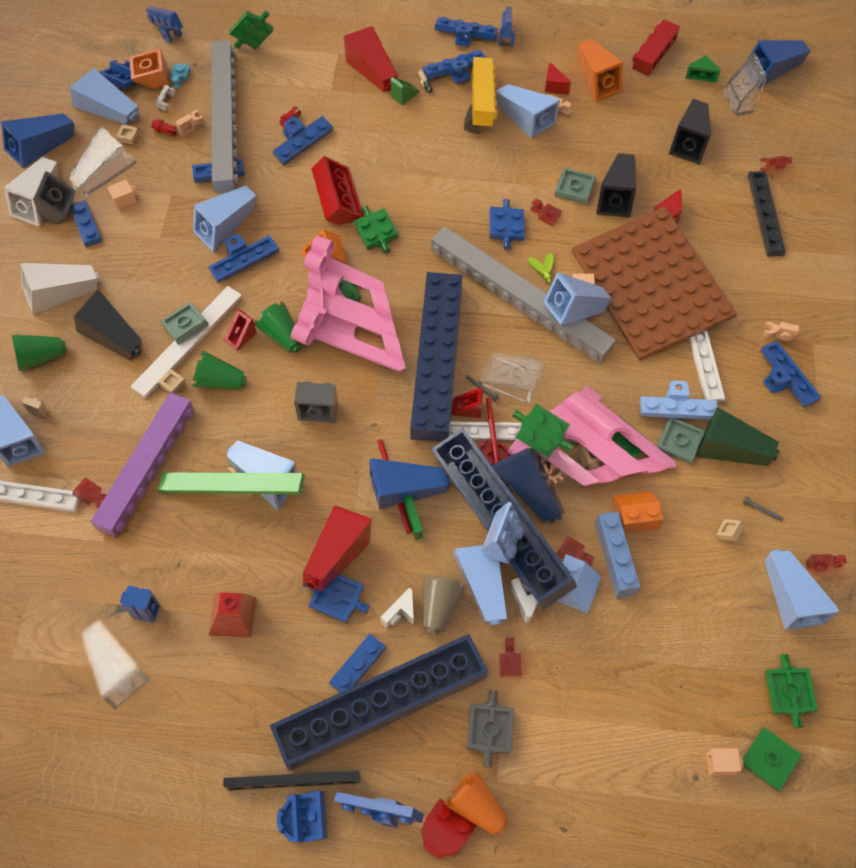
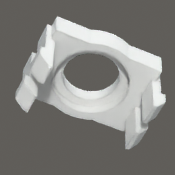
M165 84L158 97L157 108L167 111L166 107H168V104L163 101L167 95L174 98V88H170Z

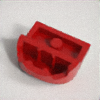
M439 799L421 828L423 846L436 858L455 857L461 852L477 825L449 809L445 802Z

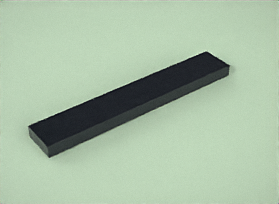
M766 171L749 172L747 176L767 257L784 256L786 251Z
M359 771L223 778V786L227 791L360 783Z

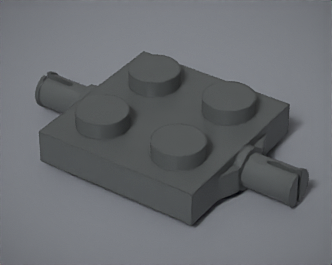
M492 690L489 691L488 703L470 705L467 750H476L484 753L483 767H487V760L489 759L488 768H492L493 754H511L514 708H506L497 704V691H494L492 699Z

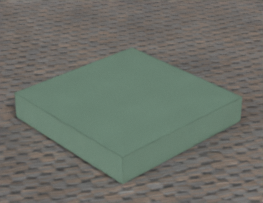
M564 168L554 196L587 205L596 176Z
M191 302L160 321L177 344H180L209 325L207 320Z
M669 418L657 447L667 455L692 464L706 431L678 419Z

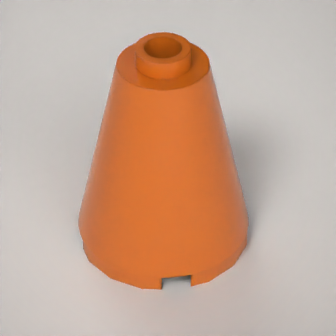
M473 770L472 775L469 773L454 788L455 796L452 799L448 796L445 801V805L449 809L492 835L502 833L508 825L506 823V814L476 770Z

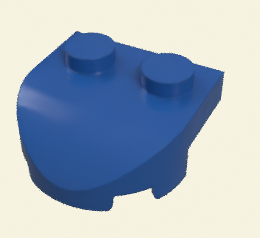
M117 60L110 61L109 68L99 71L102 76L112 84L119 86L120 89H128L137 84L131 79L130 61H125L123 64L117 63Z
M316 791L301 795L293 794L287 797V801L282 809L278 810L277 814L279 832L284 834L289 839L288 841L308 843L327 839L324 792Z

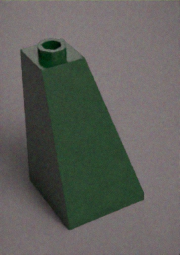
M717 407L706 428L696 456L769 466L771 461H776L780 450L777 449L779 441Z

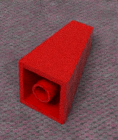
M373 26L343 36L345 61L381 91H390L391 78L398 79V74Z
M334 505L303 571V584L310 589L320 591L325 589L369 545L372 519Z
M220 592L214 594L209 635L251 638L256 597L243 593Z

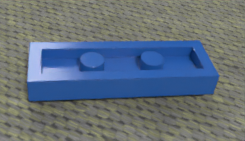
M242 158L235 159L238 165V172H235L237 176H244ZM212 163L192 165L195 183L212 180Z
M84 200L70 205L85 247L102 242L87 201Z
M369 634L329 681V685L339 693L354 687L384 652L386 646Z

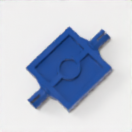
M506 199L503 200V207L490 206L489 209L490 238L504 241L505 250L506 248L507 250L511 249V241H524L525 238L524 209L510 208L509 199H507V202Z
M338 575L322 591L311 589L313 590V597L308 605L309 608L347 624L351 613L355 609L367 614L370 605L359 601L364 585L341 575Z

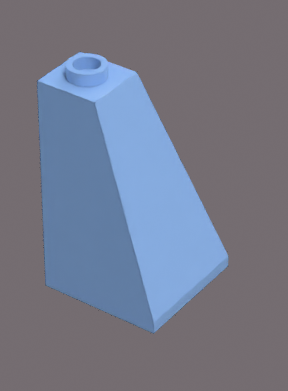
M94 68L70 86L72 106L74 108L126 125L131 121H135L138 117V106Z
M509 84L496 91L497 106L530 138L556 124L560 101L558 98Z
M243 186L195 204L193 232L212 252H215L225 242V239L255 209V193L247 186Z
M557 273L544 300V304L560 325H566L604 313L612 298L603 287L563 273Z
M0 396V458L8 467L44 454V448L5 396Z
M238 440L227 451L229 464L239 473H297L295 462ZM260 494L276 510H279L288 496L286 494Z
M483 545L456 548L453 551V556L484 622L489 621L490 625L502 624V619H507L499 561L486 558L481 551Z
M777 549L770 552L764 562L785 630L825 625L839 612L838 607L790 551Z

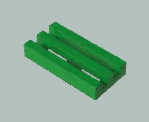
M410 495L404 498V507L414 538L418 540L423 538V530L412 496Z

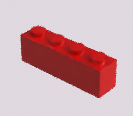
M665 19L660 24H657L653 34H649L646 43H643L639 52L634 54L632 69L649 76L677 39L680 26Z

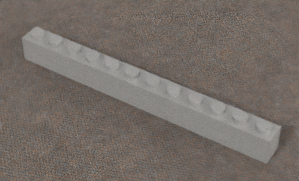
M230 40L211 41L212 183L215 193L230 192L235 190V184H238V176L235 174V172H238L237 161H235V159H238L237 149H235L237 147V138L234 137V135H237V128L234 125L237 123L236 113H234L237 112L236 102H234L236 101V92L233 90L236 89V82L233 79L236 78L235 68H233L236 67L235 47L231 46Z
M445 226L431 239V250L434 254L441 256L449 264L459 268L462 273L468 274L477 283H481L489 291L496 293L504 301L514 305L517 310L523 311L532 320L539 322L547 330L554 332L562 340L572 344L575 349L588 355L591 360L601 364L612 352L616 342L614 338L585 319L560 325L544 304L547 296L545 292Z

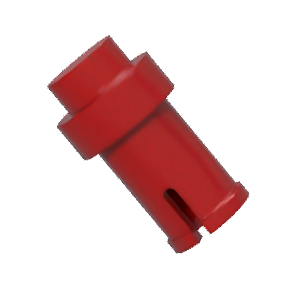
M292 107L287 114L285 113L280 117L279 123L283 128H285V121L293 116L298 117L301 115L300 109L295 113L298 107Z
M161 119L152 121L151 127L155 132H163L173 137L176 136V126L167 124Z

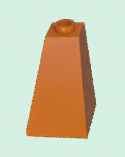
M592 39L579 43L578 60L593 100L596 102L621 92L623 62Z

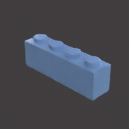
M617 511L600 514L597 517L595 526L616 598L636 595L640 584L619 513Z

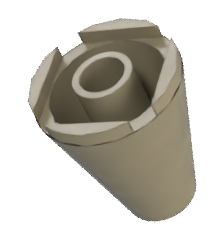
M425 575L423 627L427 628L426 632L438 635L439 631H444L464 591L465 584L460 585L458 581L440 576L435 580L431 579L432 575Z

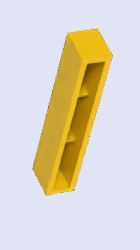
M473 57V125L493 126V120L497 119L496 74L492 58Z

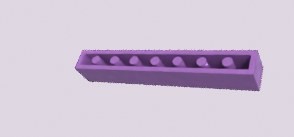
M171 392L169 393L90 521L95 529L116 538L125 529L126 521L129 516L134 514L138 501L144 497L147 486L155 479L156 471L159 466L164 464L168 451L172 450L177 436L184 430L186 421L192 417L194 408L191 400Z

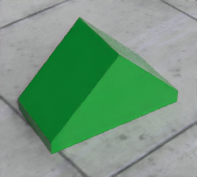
M704 56L689 64L685 79L717 83L721 69L709 57Z
M394 77L391 78V97L401 105L416 96L420 91L409 82Z

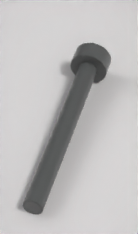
M466 376L476 386L482 387L492 397V400L496 401L499 398L497 393H492L471 376Z
M745 497L744 504H750L780 521L783 520V517L756 504L749 497Z

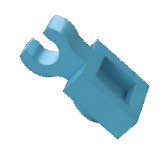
M174 64L170 74L171 81H174L173 88H180L182 81H187L191 72L190 65Z

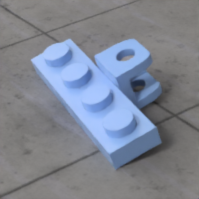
M671 381L666 397H640V416L711 420L717 408V400L688 399L689 386L687 382ZM676 386H681L682 389L678 390Z

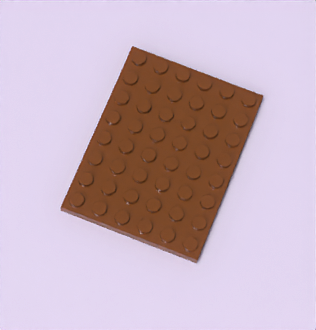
M665 206L572 247V253L585 274H594L595 285L603 287L612 298L607 306V310L639 361L737 316L736 310Z

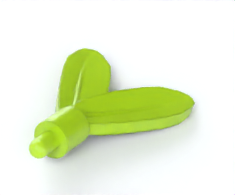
M551 253L547 254L544 264L535 258L528 257V264L543 275L545 281L551 283L552 277L550 272L554 262L553 255Z

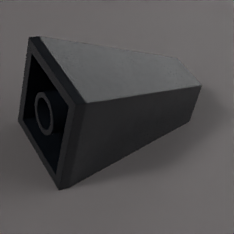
M692 99L678 125L669 154L700 165L711 136L708 103Z
M618 153L601 183L596 214L620 217L631 216L636 192L635 155Z
M98 289L74 316L76 331L130 361L134 356L137 357L143 349L142 340Z

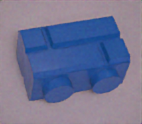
M129 585L126 592L124 591L120 598V603L133 619H143L151 623L156 621L160 603L151 590L139 589V587Z

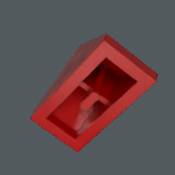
M549 63L545 92L568 95L571 81L552 63Z
M238 309L224 341L236 350H240L257 333L253 318Z
M480 387L454 397L452 414L454 416L481 418L484 389Z

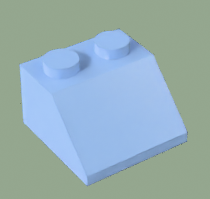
M566 554L562 563L574 578L577 588L560 598L557 602L588 614L601 576L586 562Z

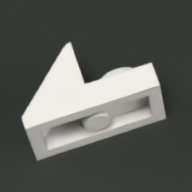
M519 578L513 579L510 582L509 588L525 623H530L538 603L532 595H528L524 583L521 584Z
M410 588L380 617L381 624L388 629L391 625H396L401 619V614L410 623L414 624L413 596Z

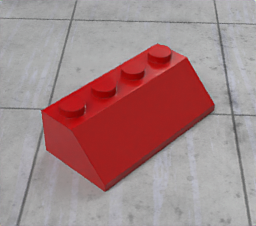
M323 156L311 170L325 219L328 222L342 225L352 223L354 220L364 217L349 167Z

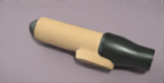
M419 69L417 74L421 79L420 83L428 93H431L433 91L424 71Z

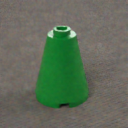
M280 301V305L274 303L261 312L259 322L257 319L255 320V326L289 353H296L303 347V343L291 339L295 323L287 306L282 301Z
M12 335L19 371H24L61 357L63 352L67 351L65 340L61 341L60 337Z
M206 351L201 352L200 355L204 357L197 362L193 381L196 382L192 384L193 387L239 390L240 387L245 386L247 376H244V371Z

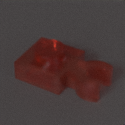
M85 477L73 490L72 495L87 505H90L93 501L96 507L99 508L101 505L100 501L104 500L107 494H100L102 488Z
M814 554L807 559L806 567L807 569H815V571L820 572L827 570L828 567L841 568L847 562L845 555Z

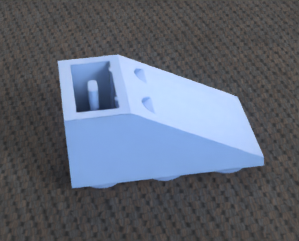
M511 502L505 504L495 513L481 549L486 558L509 564L510 559L514 558L517 550V541L522 538L524 527Z

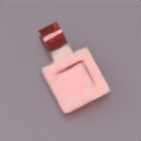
M784 155L761 158L760 162H766V166L760 168V170L768 171L772 166L784 168L786 164H792V157Z
M536 198L532 202L533 206L530 209L539 214L538 219L550 226H553L562 214L561 210L549 203L544 206Z
M567 536L557 551V555L562 558L567 554L586 562L590 567L594 560L592 555L584 552L585 545Z
M505 638V654H499L500 676H521V653H514V638Z

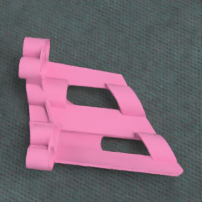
M316 235L311 245V251L307 253L304 260V267L309 269L307 299L304 301L298 323L295 324L292 330L291 339L308 346L314 339H317L398 372L406 370L383 281L332 258L335 242ZM345 280L369 289L374 308L346 298L338 287L340 281ZM358 326L381 335L386 351L356 340L354 336L355 328Z
M588 385L581 392L573 393L550 412L571 424L565 432L564 440L573 439L605 465L596 469L585 470L564 453L560 446L554 450L549 459L537 452L583 486L595 483H609L631 474H653L677 467L672 458L599 401L602 396ZM619 432L649 457L636 460L613 442L612 436ZM516 439L507 453L512 456L531 447Z

